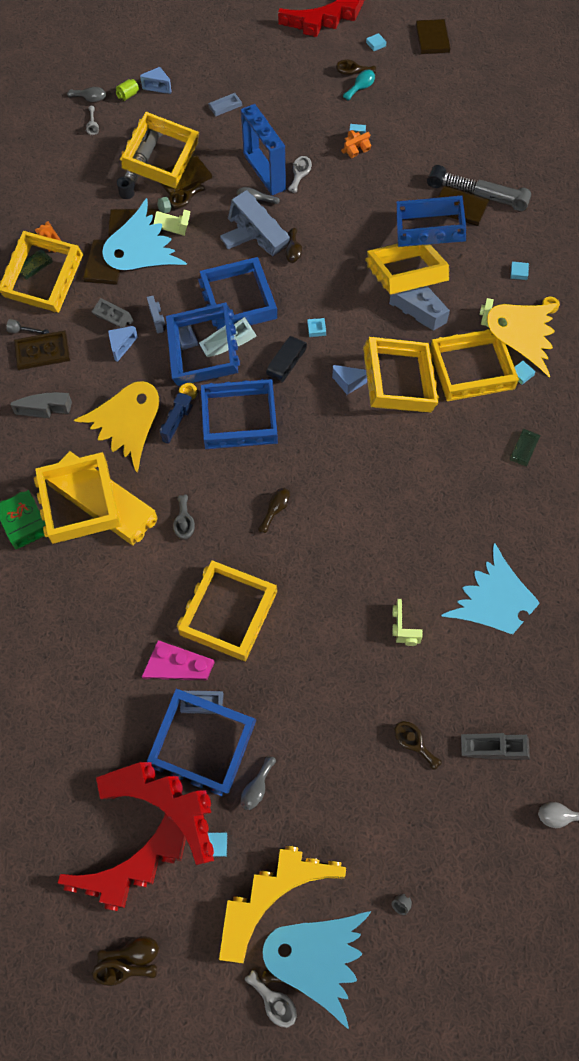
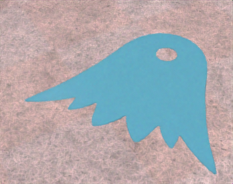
M147 198L137 212L118 231L111 235L103 246L102 252L105 261L115 269L131 270L155 265L187 264L183 260L169 255L175 252V250L164 248L171 241V238L157 236L162 229V224L149 225L153 215L146 217ZM121 249L124 252V256L122 258L115 257V250Z
M494 543V566L486 562L490 575L475 571V578L479 586L463 587V590L471 600H459L458 603L464 606V608L449 611L441 616L468 620L514 634L524 622L518 618V613L525 610L530 615L540 603L515 575Z
M371 911L337 920L301 923L275 929L268 936L263 946V960L268 970L281 981L298 989L319 1003L348 1029L346 1015L338 1000V997L348 999V996L339 983L357 981L355 974L345 963L356 960L362 953L347 943L353 942L361 936V934L351 931L357 928L369 916ZM288 944L291 946L292 952L288 957H281L278 954L280 945Z

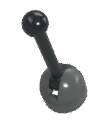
M9 319L7 322L8 333H17L20 330L41 334L50 333L47 329L39 330L23 327L18 321Z

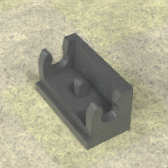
M100 298L92 310V313L97 317L120 328H125L126 323L132 324L134 322L129 312Z

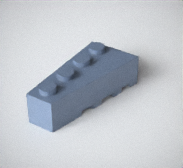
M246 190L232 199L228 220L238 223V228L250 224L247 227V232L253 231L254 236L252 239H257L258 245L272 257L287 247L290 239L288 233L278 225L277 221L267 213L266 209L256 201L253 195Z

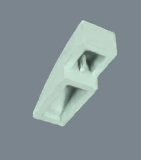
M245 317L234 324L236 328L234 340L236 339L238 346L256 337L255 332ZM226 325L199 343L207 357L228 351Z

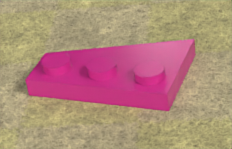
M158 640L142 678L207 681L214 665V660Z

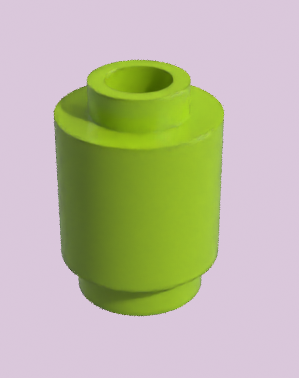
M128 79L116 87L117 97L125 101L134 96L139 90L138 84L134 79Z

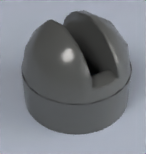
M399 894L392 901L393 909L400 915H406L412 906L411 898H407L406 894Z

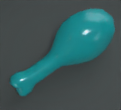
M372 70L362 71L357 76L354 86L343 94V98L349 101L356 91L370 87L375 80L374 72Z

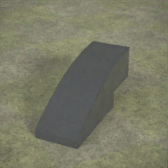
M60 392L31 395L11 402V407L16 415L50 418L51 412L69 414L72 405L69 393Z
M461 734L463 757L530 760L529 738L527 734Z

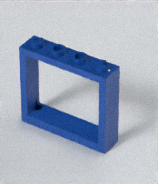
M256 104L242 108L241 124L244 156L271 195L286 190L284 143ZM259 139L269 151V161L259 148Z
M453 196L397 201L398 247L466 241L463 197ZM454 202H460L459 205L454 206ZM405 206V210H400V207ZM458 214L459 225L403 230L402 219Z
M258 257L200 271L198 282L200 289H204L202 294L204 301H208L207 307L216 305L209 282L249 272L254 273L266 307L235 314L232 324L237 323L244 317L250 325L277 319V307ZM225 317L211 320L212 325L216 326L217 331L225 326Z
M226 302L166 316L171 374L177 386L238 373L240 360L238 355H236L238 344L236 339L234 340V335L236 334L235 325L232 324L234 313L232 309H229ZM225 317L230 363L183 373L179 327Z
M272 379L201 385L205 449L278 444ZM268 394L271 429L210 434L208 398Z
M175 689L147 762H151L153 768L157 771L169 770L172 772L171 776H178L180 780H183L184 777L191 779L190 784L200 788L203 785L211 787L210 792L222 796L223 792H230L256 719ZM180 700L245 724L223 784L158 759Z

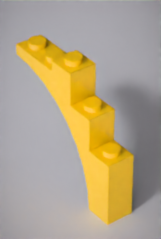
M285 846V850L280 849L277 877H273L272 872L260 871L259 875L254 874L250 903H246L247 898L233 897V901H227L219 960L244 963L247 945L255 926L265 911L279 897L309 881L325 878L344 879L346 867H341L342 863L328 861V865L319 864V860L313 858H306V862H303L302 852H299L297 847Z

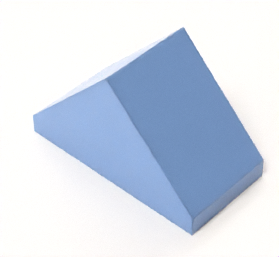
M161 67L141 74L142 89L168 94L172 93L170 79Z
M134 326L108 331L115 361L118 362L138 338Z
M333 365L332 378L346 394L367 383L366 370Z

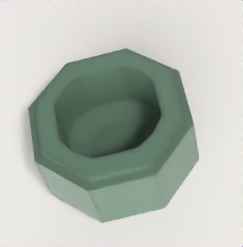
M167 197L159 198L157 203L159 211L169 213L171 211L169 199Z

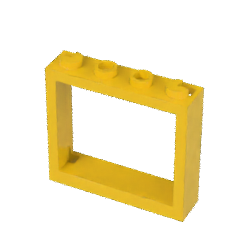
M145 112L143 118L139 119L137 129L133 130L132 138L128 140L126 150L122 151L120 158L122 168L176 189L198 144L199 132ZM148 128L186 143L172 173L133 159Z
M23 231L20 239H18L15 251L12 252L11 260L5 269L3 279L0 281V293L5 298L59 313L83 253L77 245ZM32 245L67 255L48 301L13 291V287Z
M398 244L367 251V267L371 269L372 274H375L378 282L382 283L383 288L390 295L449 281V264L430 244L398 247ZM420 256L429 267L392 275L384 264Z
M487 329L485 331L432 339L430 353H432V359L447 401L487 395L516 388L519 378L506 344L499 340L491 330ZM493 343L504 376L451 385L441 352Z
M369 337L363 351L371 407L432 412L438 405L439 396L436 391L437 382L434 379V366L431 361L432 353H430L429 343ZM378 353L418 357L424 398L383 395Z
M103 452L35 469L37 476L34 477V482L40 491L37 493L39 504H42L43 507L40 510V515L46 524L43 527L45 537H49L52 544L121 527L108 465ZM99 467L109 515L54 529L45 480Z
M211 561L210 565L206 566L203 571L201 583L198 582L195 587L193 599H190L186 605L185 616L181 617L178 621L177 628L179 634L246 662L277 594V585ZM215 572L265 591L240 647L189 627Z

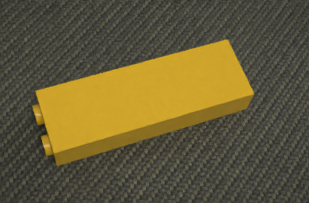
M69 451L59 463L79 457ZM95 468L46 479L51 488L93 518L109 515L100 472ZM111 480L121 527L110 530L133 546L136 542H140L143 539L144 533L148 528H152L156 524L157 515L154 509Z

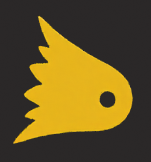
M558 303L537 306L502 304L493 307L487 317L488 326L492 333L499 340L528 358L550 377L549 371L542 358L548 359V357L541 348H553L544 336L554 333V330L544 323L553 319L546 315ZM501 317L505 318L507 326H500L498 319Z
M144 381L134 382L98 408L74 421L83 423L94 422L90 429L102 427L98 440H106L112 437V452L124 445V457L131 452L133 465L138 473L143 446L158 410L159 395L156 388L150 383ZM139 394L146 395L145 403L139 404L137 402Z

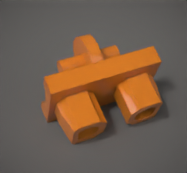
M348 131L344 148L341 150L342 153H347L352 159L359 154L358 147L361 148L363 153L369 151L372 147L369 141L370 133L367 132L360 135L359 132Z
M49 221L45 225H41L40 228L35 229L38 235L61 241Z

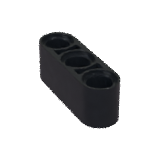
M289 336L270 362L266 374L278 381L284 382L304 354L307 343Z

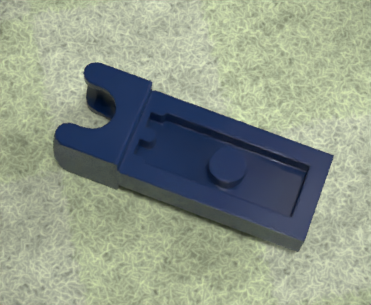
M178 393L173 401L174 408L169 411L166 423H163L160 428L163 442L170 443L184 415L188 416L193 404H190L192 397L189 395Z

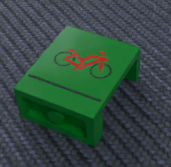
M29 490L20 492L16 496L0 502V521L15 550L45 536L43 527L46 526L45 521L42 520L40 511Z

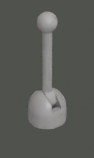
M89 106L91 121L86 126L87 133L90 135H95L99 132V126L97 122H94V106Z

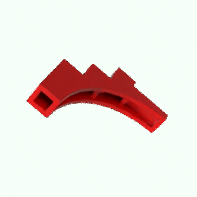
M336 0L328 5L307 10L280 8L278 11V24L302 29L303 34L317 37L322 26L336 29L341 18L355 21L365 0Z
M139 762L96 777L100 799L131 796L146 800L159 807L172 818L183 832L191 848L196 865L214 861V848L208 836V823L204 819V815L211 813V800L206 790L182 795L183 786L179 777L167 776L155 780V770L151 762Z
M165 813L155 834L141 850L127 861L112 869L96 874L79 876L60 874L58 884L64 885L63 890L76 893L77 889L86 890L85 895L98 897L99 893H101L99 902L105 904L104 909L118 911V907L125 908L131 880H134L133 885L147 887V883H154L160 857H162V862L175 864V860L181 861L186 838L172 818Z

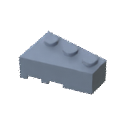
M428 286L390 295V305L396 306L403 310V313L415 317L416 321L433 331L448 321L450 310Z

